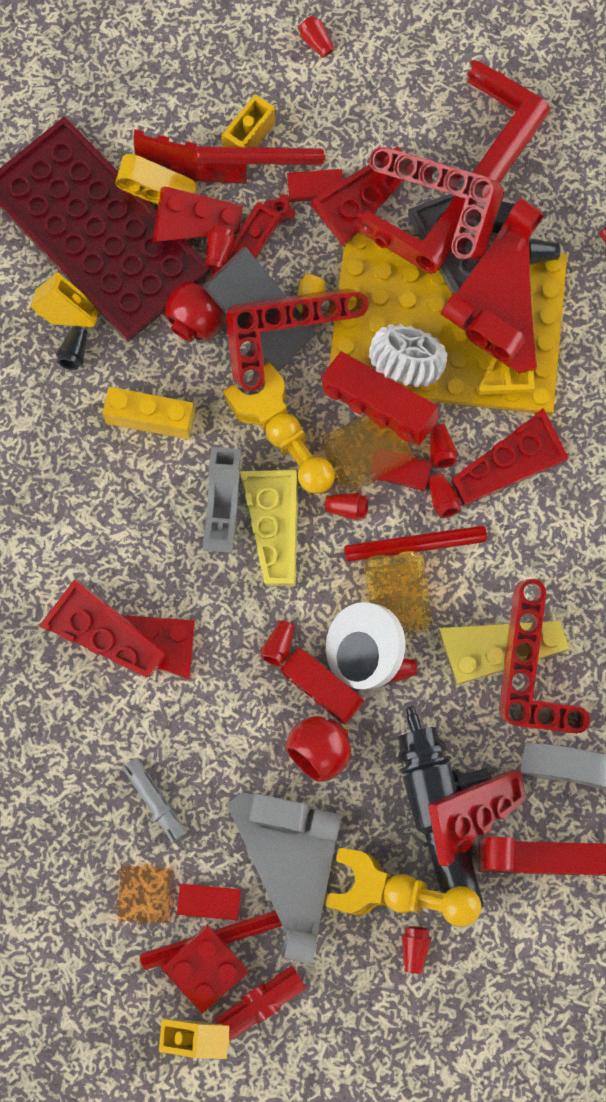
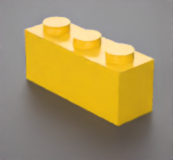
M108 387L102 414L106 424L189 440L195 417V408L192 402Z

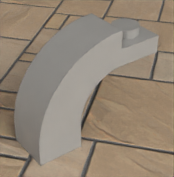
M211 448L208 506L203 551L233 553L239 500L241 449Z
M525 743L520 773L539 779L583 784L606 791V755L564 746Z

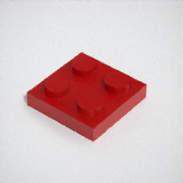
M208 924L161 965L163 972L201 1014L249 973L248 968Z

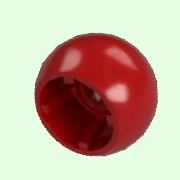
M189 281L182 283L171 292L166 301L165 316L172 324L170 329L188 342H193L194 339L202 342L212 339L218 335L226 322L224 311L207 291L196 283Z
M312 716L301 720L290 731L286 741V751L293 762L306 775L317 782H325L336 778L346 768L351 757V746L347 741L349 738L347 732L337 721L331 718L326 720L320 716Z

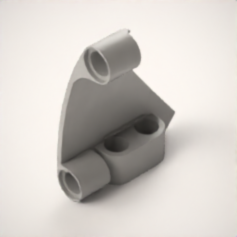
M241 792L227 804V807L286 932L281 958L312 965L342 814L311 808L310 805L290 800ZM308 820L312 821V825L307 824Z

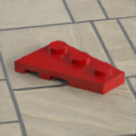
M164 186L160 192L152 243L207 238L213 226L228 228L236 235L240 230L243 206Z

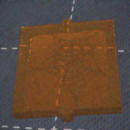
M145 864L143 867L121 866L117 920L140 921L141 925H144L146 922L168 923L172 868L150 867L148 864Z

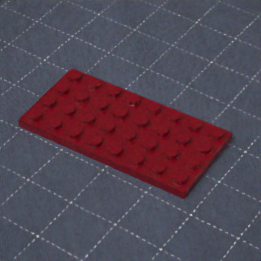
M64 116L0 168V209L55 267L89 299L110 325L129 342L165 312L166 301L176 287L188 281L198 284L212 270L206 267V261L185 240L152 243L157 211L147 200L128 193L116 185L118 171Z

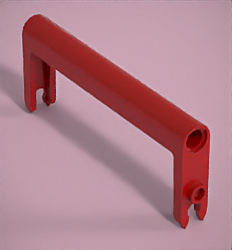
M472 60L470 62L472 71L467 73L470 77L468 83L515 111V114L472 172L501 182L550 113V107L542 97L507 78L503 73L495 71L479 61ZM489 184L483 189L482 194L484 198L490 193ZM454 197L424 240L415 238L367 210L364 214L358 213L356 217L362 224L356 223L354 227L372 239L379 247L387 248L423 271L434 274L452 251V241L465 198Z

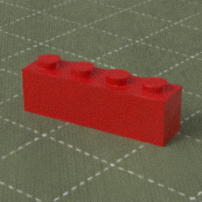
M343 351L339 352L321 376L324 393L329 398L343 401L355 413H363L372 418L373 422L379 427H387L393 430L405 442L410 443L412 441L420 446L438 421V405L401 384L395 383L394 380L385 378V375Z

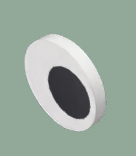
M367 602L356 603L343 609L333 620L326 638V657L333 674L347 686L364 690L379 688L396 675L403 662L405 654L404 631L397 617L386 607Z

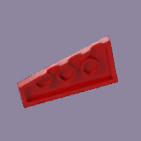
M134 129V151L137 156L186 176L193 181L247 184V164H198L194 158L195 148L197 147L196 143L186 141L185 145L170 142V137L158 135L157 138L145 136L144 131Z
M398 146L394 148V150L403 152ZM389 155L384 159V167L389 163ZM412 163L408 167L409 175L414 170V165ZM368 164L314 198L310 206L343 247H345L359 232L354 227L356 223L362 224L356 217L358 213L364 214L367 210L375 214L405 180L376 172Z
M542 408L526 423L524 422L516 428L508 437L498 442L486 454L480 456L454 476L451 482L463 506H466L564 463L569 457L544 408Z
M79 580L72 581L39 625V627L47 631H52L70 642L86 647L89 651L113 660V662L147 678L151 677L168 654Z
M122 615L168 653L157 667L158 670L190 680L195 620Z
M512 769L428 804L440 866H449L455 861L454 857L459 852L467 851L473 845L472 841L479 835L488 833L495 821L498 819L503 820L526 800L521 770Z

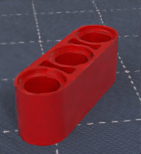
M297 648L279 670L288 680L291 678V682L310 698L314 697V701L333 717L338 716L336 719L344 725L350 721L364 704V700L355 691L301 648Z

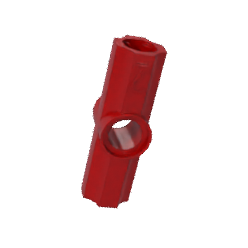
M290 966L266 984L263 982L241 997L240 1002L214 1020L217 1024L229 1026L230 1042L257 1023L259 1025L281 1009L280 1006L305 990L306 986L294 967Z

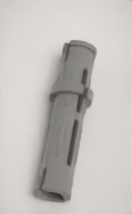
M139 758L128 762L122 769L153 814L152 819L154 822L158 821L172 844L177 842L188 832L174 813L175 808L164 799Z

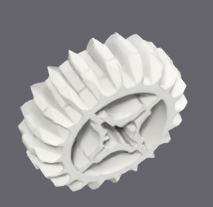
M389 324L388 327H381L380 331L376 332L369 349L371 364L377 367V372L384 373L385 378L394 379L395 383L399 381L404 383L405 386L412 384L415 387H418L420 384L428 387L430 383H436L437 379H440L441 374L444 373L448 354L445 351V346L439 344L438 338H432L431 333H425L421 331V328L415 329L411 325L405 327L402 324H398L397 327L393 324Z

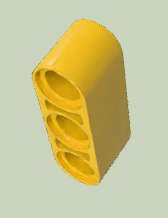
M134 154L122 156L115 182L120 189L156 205L159 204L161 188L164 186L194 194L197 188L196 183L192 179Z

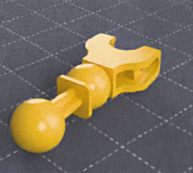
M270 362L263 364L265 375L264 388L258 394L246 395L235 385L224 389L225 401L239 421L260 426L266 432L268 441L276 448H280L282 456L290 453L299 465L298 481L304 490L313 494H319L327 491L332 486L335 478L334 468L325 458L313 457L304 445L306 442L305 432L302 430L299 420L287 412V407L284 404L286 401L284 379Z
M339 848L337 851L336 861L351 867L355 874V883L352 889L345 894H328L325 906L356 916L365 915L377 906L389 907L396 913L412 911L417 914H421L423 908L442 912L446 921L456 927L470 926L480 916V898L475 891L468 887L456 886L446 893L428 890L427 883L416 880L411 875L397 874L393 876L385 873L381 864L374 856L345 848Z

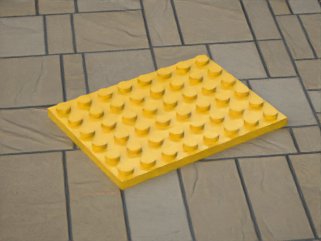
M358 232L343 248L338 290L353 289L363 293L368 298L369 308L359 318L334 321L329 366L339 352L343 351L376 370L377 367L371 364V358L369 357V349L376 332L380 331L381 327H388L389 324H393L396 327L398 324H402L405 327L411 325L415 329L421 328V331L431 333L432 338H438L439 344L445 346V351L448 353L446 367L440 379H437L434 384L430 383L428 387L421 384L418 387L412 384L405 386L404 383L399 381L397 383L431 402L534 414L544 408L546 414L552 416L554 412L567 254L560 253L558 260L530 265L532 318L537 369L534 370L535 390L533 393L478 395L479 386L493 356L469 341L463 329L440 315L452 293L439 270L434 274L427 273L387 248L379 247L372 239L361 232ZM355 296L348 301L349 310L353 309L356 305L357 300Z

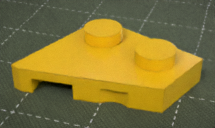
M492 357L479 386L478 395L533 393L535 390L534 370L518 374Z

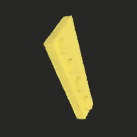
M240 471L246 493L247 506L250 511L252 529L257 543L264 583L266 586H296L298 471Z
M560 621L543 622L538 660L570 649ZM520 623L522 629L528 630L532 623ZM509 624L438 629L456 685L504 671ZM524 643L520 644L516 649L517 657L520 660H524L528 656V647Z

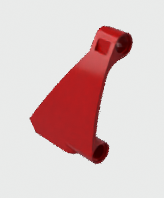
M522 198L516 202L494 241L458 292L454 293L447 301L440 314L463 329L469 341L518 374L537 369L531 302L529 238L544 217L541 210Z

